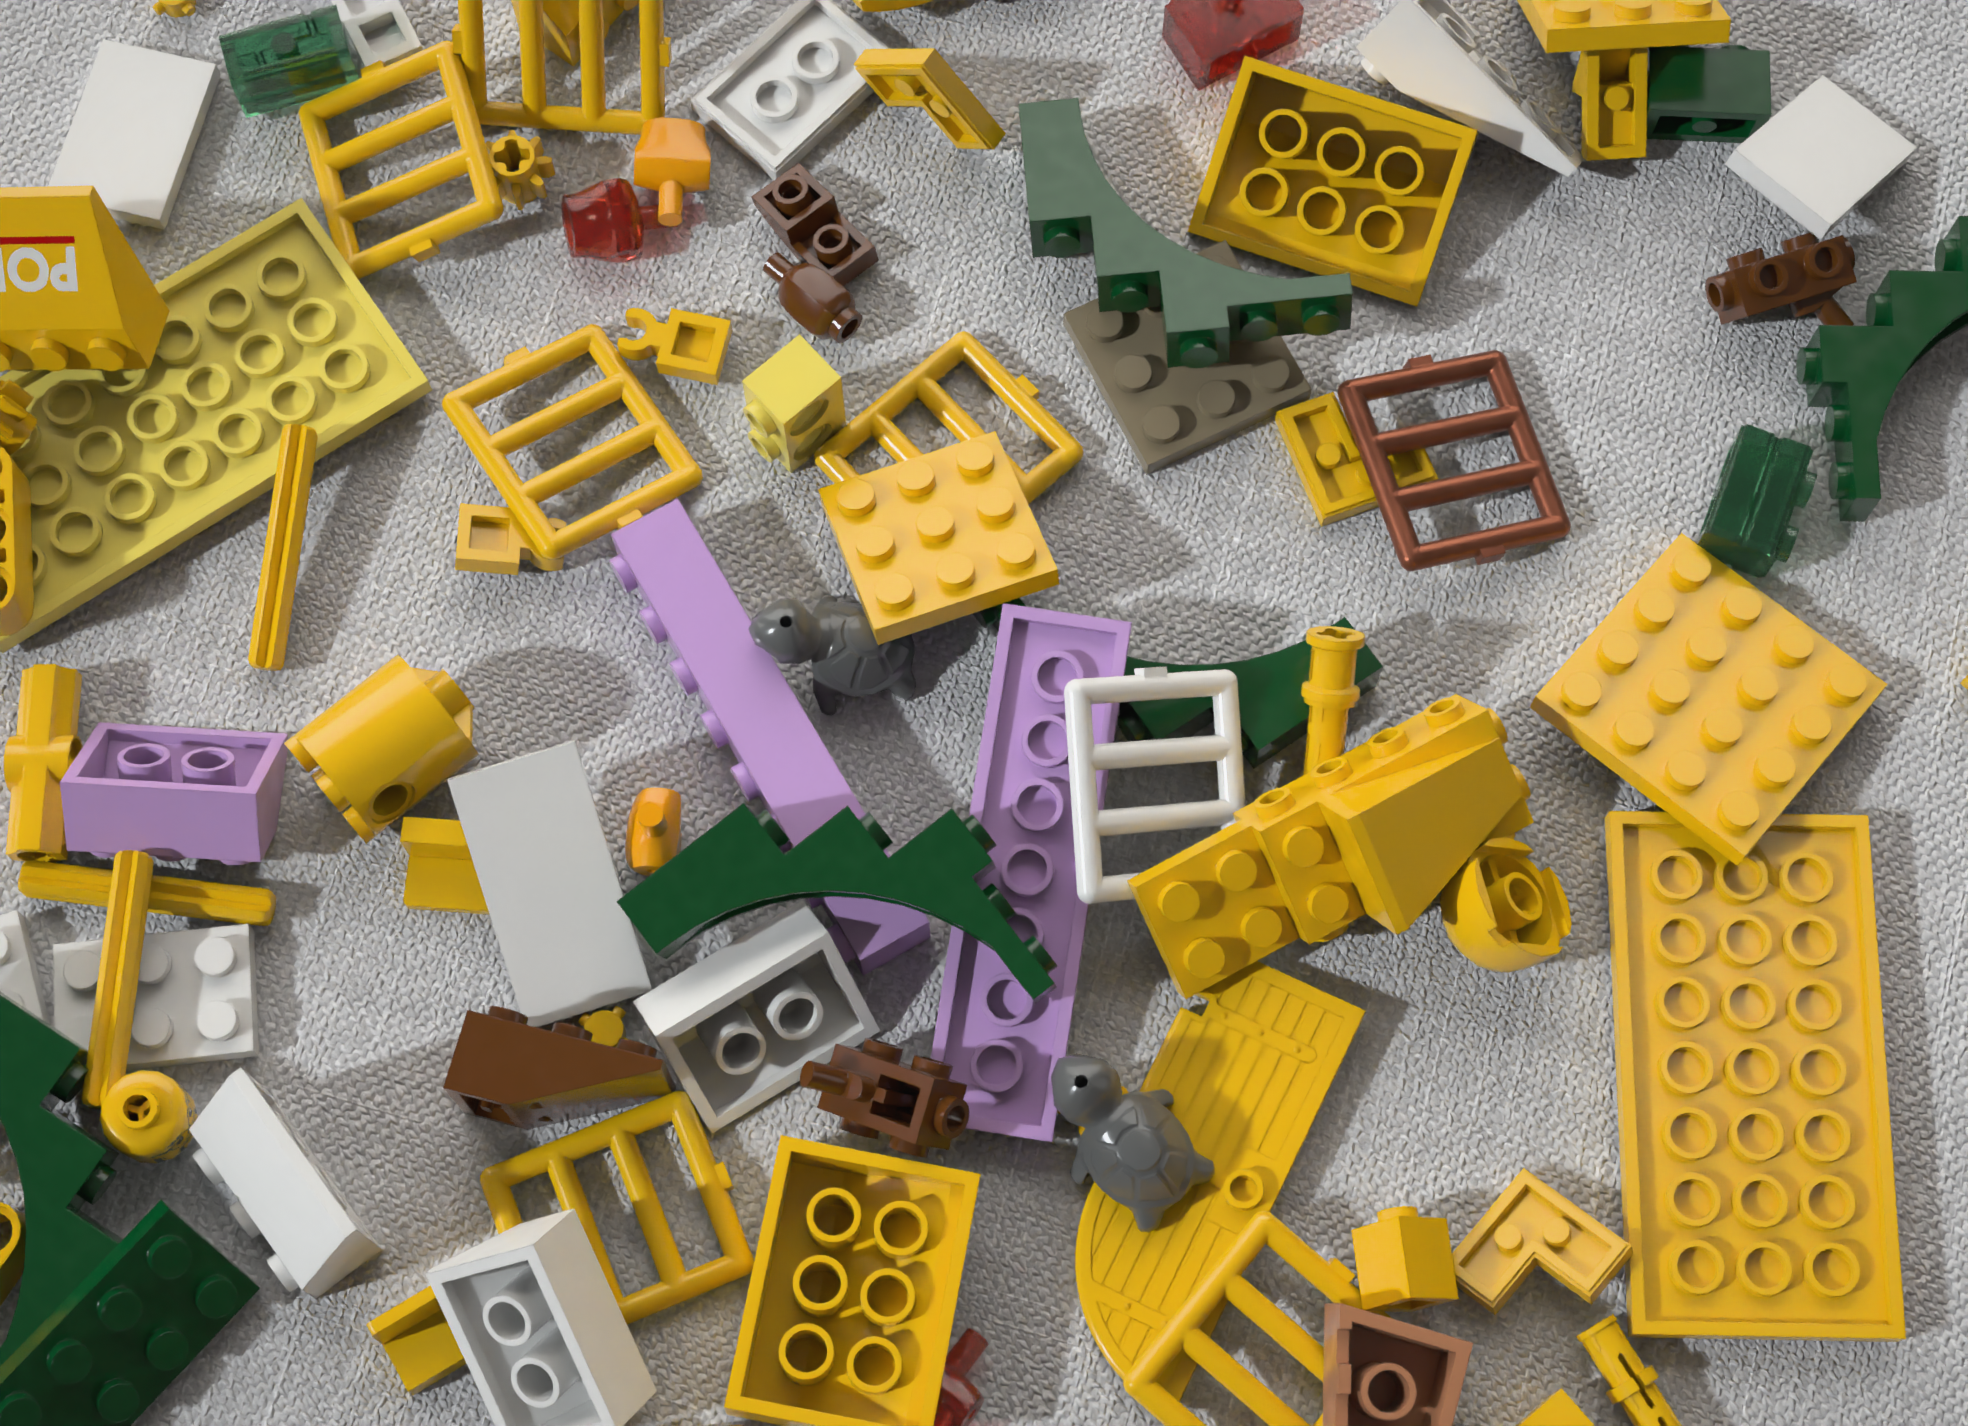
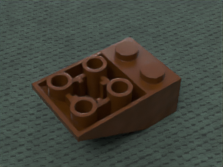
M490 1006L487 1015L467 1010L443 1086L444 1090L464 1114L526 1130L650 1102L675 1092L676 1085L664 1060L656 1058L657 1049L649 1045L627 1039H619L616 1048L592 1042L593 1034L588 1030L565 1023H554L552 1031L527 1025L528 1017L526 1015L498 1006Z

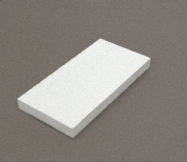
M572 740L448 778L449 788L520 1012L528 1017L527 1025L539 1027L653 990L632 921L616 902L624 895L576 741Z

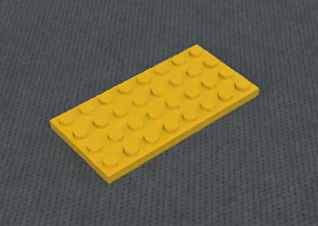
M1609 811L1605 817L1623 1239L1632 1245L1633 1255L1625 1263L1628 1337L1900 1342L1905 1340L1906 1331L1868 815L1781 814L1757 843L1779 873L1780 887L1773 886L1770 882L1766 865L1757 855L1749 852L1737 866L1667 812Z

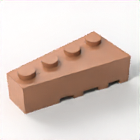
M1325 1303L1323 1426H1452L1473 1343L1345 1304Z

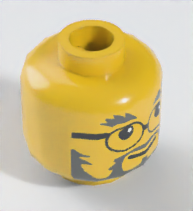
M145 1070L125 1075L113 1084L106 1099L102 1101L100 1113L103 1133L114 1148L138 1162L155 1164L172 1159L187 1148L193 1138L189 1129L198 1118L194 1100L184 1087L159 1071Z

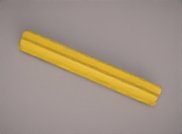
M287 424L282 429L248 655L251 667L260 670H281L285 661L318 439L316 430L306 425Z
M136 850L119 851L114 857L86 1067L89 1071L84 1078L81 1098L83 1104L101 1110L102 1101L106 1099L113 1084L126 1075L154 861L148 853Z
M28 860L21 867L18 890L28 898L108 907L113 870ZM152 875L147 912L268 926L272 923L275 915L276 896L271 890L265 888Z

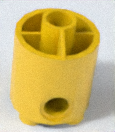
M399 655L392 658L284 742L308 773L318 765L321 767L310 776L339 812L343 811L350 804L352 805L342 815L366 844L479 755L472 744L473 710L475 707L444 669L432 671L413 668Z

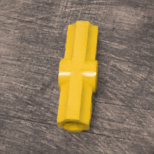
M34 664L29 669H22L16 736L8 738L4 752V777L6 786L11 792L6 855L10 859L17 861L36 860L56 863L61 860H67L68 854L60 781L83 747L81 739L77 736L82 675L77 669L65 668L56 664Z

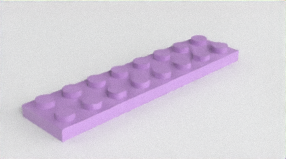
M1004 603L1002 606L969 816L972 814L996 843L997 846L987 853L993 860L996 868L979 880L977 885L983 890L993 883L1017 913L1007 921L1017 936L1024 943L1034 935L1058 966L1048 974L1057 988L1038 1003H1035L995 951L968 933L954 926L951 927L931 1059L952 1065L953 1069L950 1079L967 1084L963 1100L969 1106V1120L965 1129L1053 1142L1058 1109L1054 1106L1051 1075L1058 1058L1065 1057L1067 1054L1089 904L1081 901L1077 894L1064 688L1073 679L1124 676L1132 622ZM1120 703L1091 704L1094 744L1114 743ZM1110 769L1096 770L1098 810H1104Z

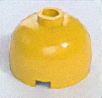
M1506 836L1489 839L1478 846L1442 889L1440 907L1447 935L1459 952L1479 967L1494 972L1509 973L1539 965L1558 954L1563 948L1559 947L1560 939L1570 934L1572 921L1568 899L1558 877L1552 869L1547 867L1539 871L1534 863L1526 858L1534 850L1525 843Z

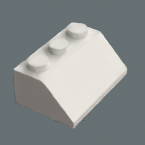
M803 900L633 1001L658 1047L711 1134L800 1081L801 1070L807 1061L821 1064L829 1063L835 1044L855 1047L864 1042L865 1038H870L880 1032L829 932Z
M242 1067L229 1075L189 1129L201 1146L192 1155L199 1167L215 1186L225 1180L238 1201L229 1206V1208L247 1234L254 1239L262 1233L276 1252L267 1259V1262L285 1288L292 1292L300 1287L304 1292L317 1299L382 1249L273 1096Z
M575 1209L520 1223L433 1267L426 1273V1277L495 1426H623L657 1392Z

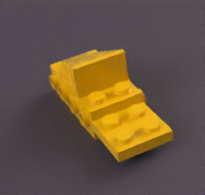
M1457 694L1438 700L1429 705L1423 712L1395 727L1387 728L1374 734L1367 742L1339 757L1331 758L1318 764L1312 771L1296 780L1262 794L1253 803L1233 813L1236 823L1127 880L1177 992L1185 999H1188L1298 938H1301L1309 945L1314 942H1326L1335 939L1348 929L1350 922L1365 914L1398 935L1410 928L1479 845L1492 838L1506 836L1514 839L1516 832L1534 823L1525 801L1531 797L1530 789L1520 770L1515 765L1510 764L1503 747V744L1508 741V736L1498 715L1491 708L1486 709Z

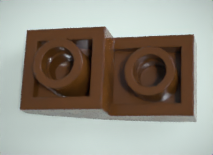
M797 163L751 196L756 208L802 264L808 263L817 266L833 276L843 286L879 261L875 246L838 211L834 196L800 163Z

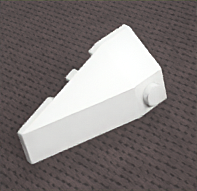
M1401 0L1356 47L1364 56L1361 60L1362 66L1381 85L1387 86L1391 83L1398 91L1478 130L1482 134L1567 177L1579 167L1584 159L1581 153L1537 103L1529 98H1526L1522 103L1514 95L1518 90L1513 80L1515 76L1503 62H1496L1486 55L1482 57L1475 49V42L1480 38V35L1447 0Z

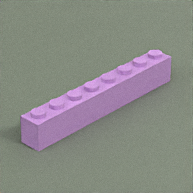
M678 498L613 532L611 536L617 556L610 559L609 562L626 593L637 588L647 607L639 611L640 616L655 643L659 644L667 639L677 659L670 662L669 665L684 693L689 696L697 691L708 711L701 714L700 718L717 748L728 744L736 757L738 764L730 769L742 793L748 801L759 797L765 809L769 811L789 837L790 841L781 847L783 852L791 850L847 805L858 820L864 816L865 812L771 654L761 647L755 646L749 633V627L752 622ZM885 849L883 852L887 855V857H890V854L888 853L887 849ZM826 897L805 899L811 909L819 905L823 906L833 923V926L826 930L829 932L843 961L847 963L854 959L863 976L931 938L930 922L926 915L904 906L858 898Z

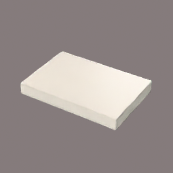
M798 0L690 100L691 109L772 180H775L800 162L874 92L853 65L865 49L890 48L834 1Z
M103 39L48 186H94L113 218L165 230L221 76L217 65Z
M1822 75L1733 151L1725 165L1817 238L1822 239L1900 169L1917 147Z

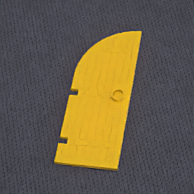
M1258 961L1195 994L1209 1001L1202 1016L1180 1007L1139 1091L1147 1092L1164 1089L1173 1095L1174 1104L1166 1108L1180 1121L1197 1153L1213 1161L1215 1174L1208 1183L1198 1186L1193 1185L1182 1200L1165 1210L1159 1228L1151 1232H1141L1138 1229L1133 1212L1113 1200L1094 1181L1082 1210L1076 1238L1075 1273L1083 1314L1097 1346L1122 1380H1124L1128 1371L1250 1219L1260 1211L1271 1213L1359 1029L1366 1010ZM1225 1297L1222 1298L1199 1327L1210 1338L1229 1301ZM1181 1350L1156 1382L1180 1402L1198 1363Z

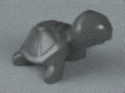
M826 596L820 600L811 615L797 598H781L758 612L749 627V633L755 646H759L771 654L780 664H800L811 660L813 693L823 714L834 715L837 713L834 696L840 694L863 696L889 690L894 695L908 701L915 693L916 680L911 670L915 653L912 634L878 645L862 604L837 602L834 596Z
M1077 1053L1058 1058L1051 1075L1054 1106L1068 1122L1085 1128L1079 1140L1070 1171L1072 1179L1077 1185L1083 1186L1088 1176L1091 1175L1103 1192L1133 1212L1138 1229L1141 1232H1151L1159 1228L1165 1210L1182 1200L1193 1185L1198 1186L1211 1180L1215 1174L1213 1161L1197 1153L1180 1121L1166 1108L1174 1104V1097L1169 1091L1164 1089L1147 1092L1133 1091L1122 1095L1118 1072L1106 1059Z

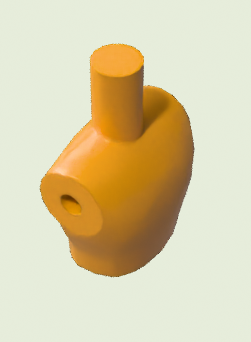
M664 117L649 119L642 125L641 137L635 146L633 185L659 191L658 221L664 226L671 227L681 224L683 193L709 190L711 153L706 143L704 126L699 122L689 119Z
M643 789L634 800L629 813L625 840L626 861L630 869L649 877L681 851V795L671 789Z

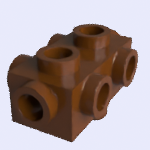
M1810 232L1780 242L1783 254L1765 259L1762 248L1726 259L1729 271L1707 278L1705 283L1708 302L1712 309L1718 313L1721 325L1788 304L1795 318L1814 312L1823 325H1854L1853 321L1833 297L1843 286L1857 282L1853 270L1855 266L1854 251L1850 242L1843 235L1820 242L1819 238Z
M865 1038L862 1049L835 1044L830 1065L807 1061L804 1064L800 1074L801 1086L822 1091L817 1108L842 1117L839 1128L844 1131L872 1139H878L879 1132L881 1131L891 1135L888 1147L910 1155L927 1158L930 1147L949 1150L951 1140L958 1137L967 1126L969 1106L963 1100L967 1084L950 1079L953 1066L945 1062L914 1055L912 1065L900 1061L903 1048L883 1041Z

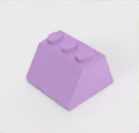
M99 722L60 781L67 851L91 852L95 856L109 858L115 857L119 851L136 850L148 853L149 856H155L159 860L170 862L186 858L219 860L227 865L261 862L277 831L288 751L284 742L288 740V734Z

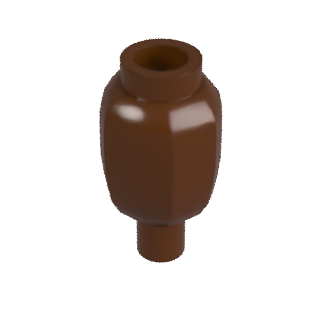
M778 252L768 258L764 264L763 271L779 284L778 298L781 305L807 331L822 340L833 338L837 343L847 341L857 331L862 322V315L855 310L853 295L833 276L813 264L803 263L794 266Z

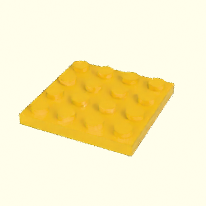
M1681 532L1538 692L1529 708L1738 866L1888 684Z

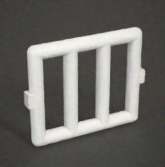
M1167 666L1134 669L1135 675L1073 679L1066 684L1064 688L1076 884L1078 897L1084 903L1095 904L1135 900L1127 880L1140 873L1103 876L1100 836L1221 826V830L1236 823L1233 813L1245 807L1246 803L1238 681L1232 671L1222 669L1167 673ZM1213 696L1215 735L1094 744L1091 704ZM1217 761L1219 800L1098 810L1096 770Z

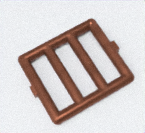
M1491 350L1433 362L1430 354L1408 359L1403 369L1350 379L1340 384L1338 388L1340 403L1398 560L1405 570L1417 571L1470 558H1475L1477 565L1501 560L1506 554V550L1563 538L1569 533L1571 528L1570 520L1507 358L1501 351ZM1487 377L1498 407L1378 433L1367 401ZM1508 431L1520 461L1399 488L1387 456ZM1529 485L1541 516L1535 519L1420 544L1408 512Z

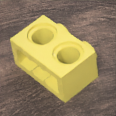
M800 334L742 380L746 401L743 412L750 423L751 431L747 434L750 442L765 460L772 462L777 458L790 473L812 457L822 444L846 425L841 377Z

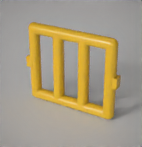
M458 0L459 24H455L452 29L453 54H461L462 64L480 125L641 135L644 122L654 118H665V67L670 66L672 53L671 37H664L663 0H639L641 111L606 109L603 0H578L582 107L547 105L543 0H518L523 103L488 101L482 0Z
M451 41L437 43L389 66L379 60L360 69L362 78L308 101L299 109V119L332 242L358 280L410 257L421 262L440 254L439 244L497 220L503 214L504 206L460 54H453V43ZM440 70L447 95L446 98L332 148L326 120ZM454 121L462 149L346 200L339 174L340 171ZM469 173L476 202L360 252L353 223Z
M589 324L531 353L524 346L504 356L503 367L446 394L442 400L444 412L541 555L548 560L559 559L615 529L619 530L642 518L644 514L698 487L703 480V473L604 330L596 324ZM588 352L607 377L490 435L473 410ZM619 399L623 400L639 423V425L524 483L505 457ZM653 445L672 470L671 473L558 531L554 529L538 505Z
M962 331L955 334L815 451L814 461L835 484L860 475L844 458L871 436L897 463L923 455L891 421L917 398L960 442L987 434L937 383L938 380L962 360L1053 451L1027 474L1005 452L1028 505L1082 459L1084 451L1082 445L1037 401L1039 399V390L1023 374L1016 379L971 333Z
M685 1091L672 1092L491 1165L480 1174V1185L498 1234L523 1223L510 1187L548 1172L562 1211L575 1209L627 1325L747 1276L753 1270L754 1257L728 1191L734 1189L724 1162L717 1164L696 1108ZM671 1121L724 1255L686 1271L635 1138L636 1135ZM609 1146L661 1280L659 1283L624 1297L573 1161Z
M1260 1211L1250 1219L1128 1371L1123 1380L1124 1389L1165 1426H1207L1156 1382L1178 1353L1183 1350L1269 1426H1311L1200 1330L1199 1327L1222 1298L1225 1297L1323 1382L1324 1347L1241 1275L1262 1248L1268 1245L1333 1303H1341L1362 1310L1360 1290L1351 1283L1356 1275L1336 1258H1330L1326 1261L1272 1213ZM1368 1311L1381 1316L1392 1318L1385 1311ZM1323 1413L1313 1426H1323Z

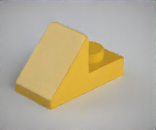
M1648 47L1581 51L1572 84V92L1582 97L1581 155L1586 161L1646 157Z

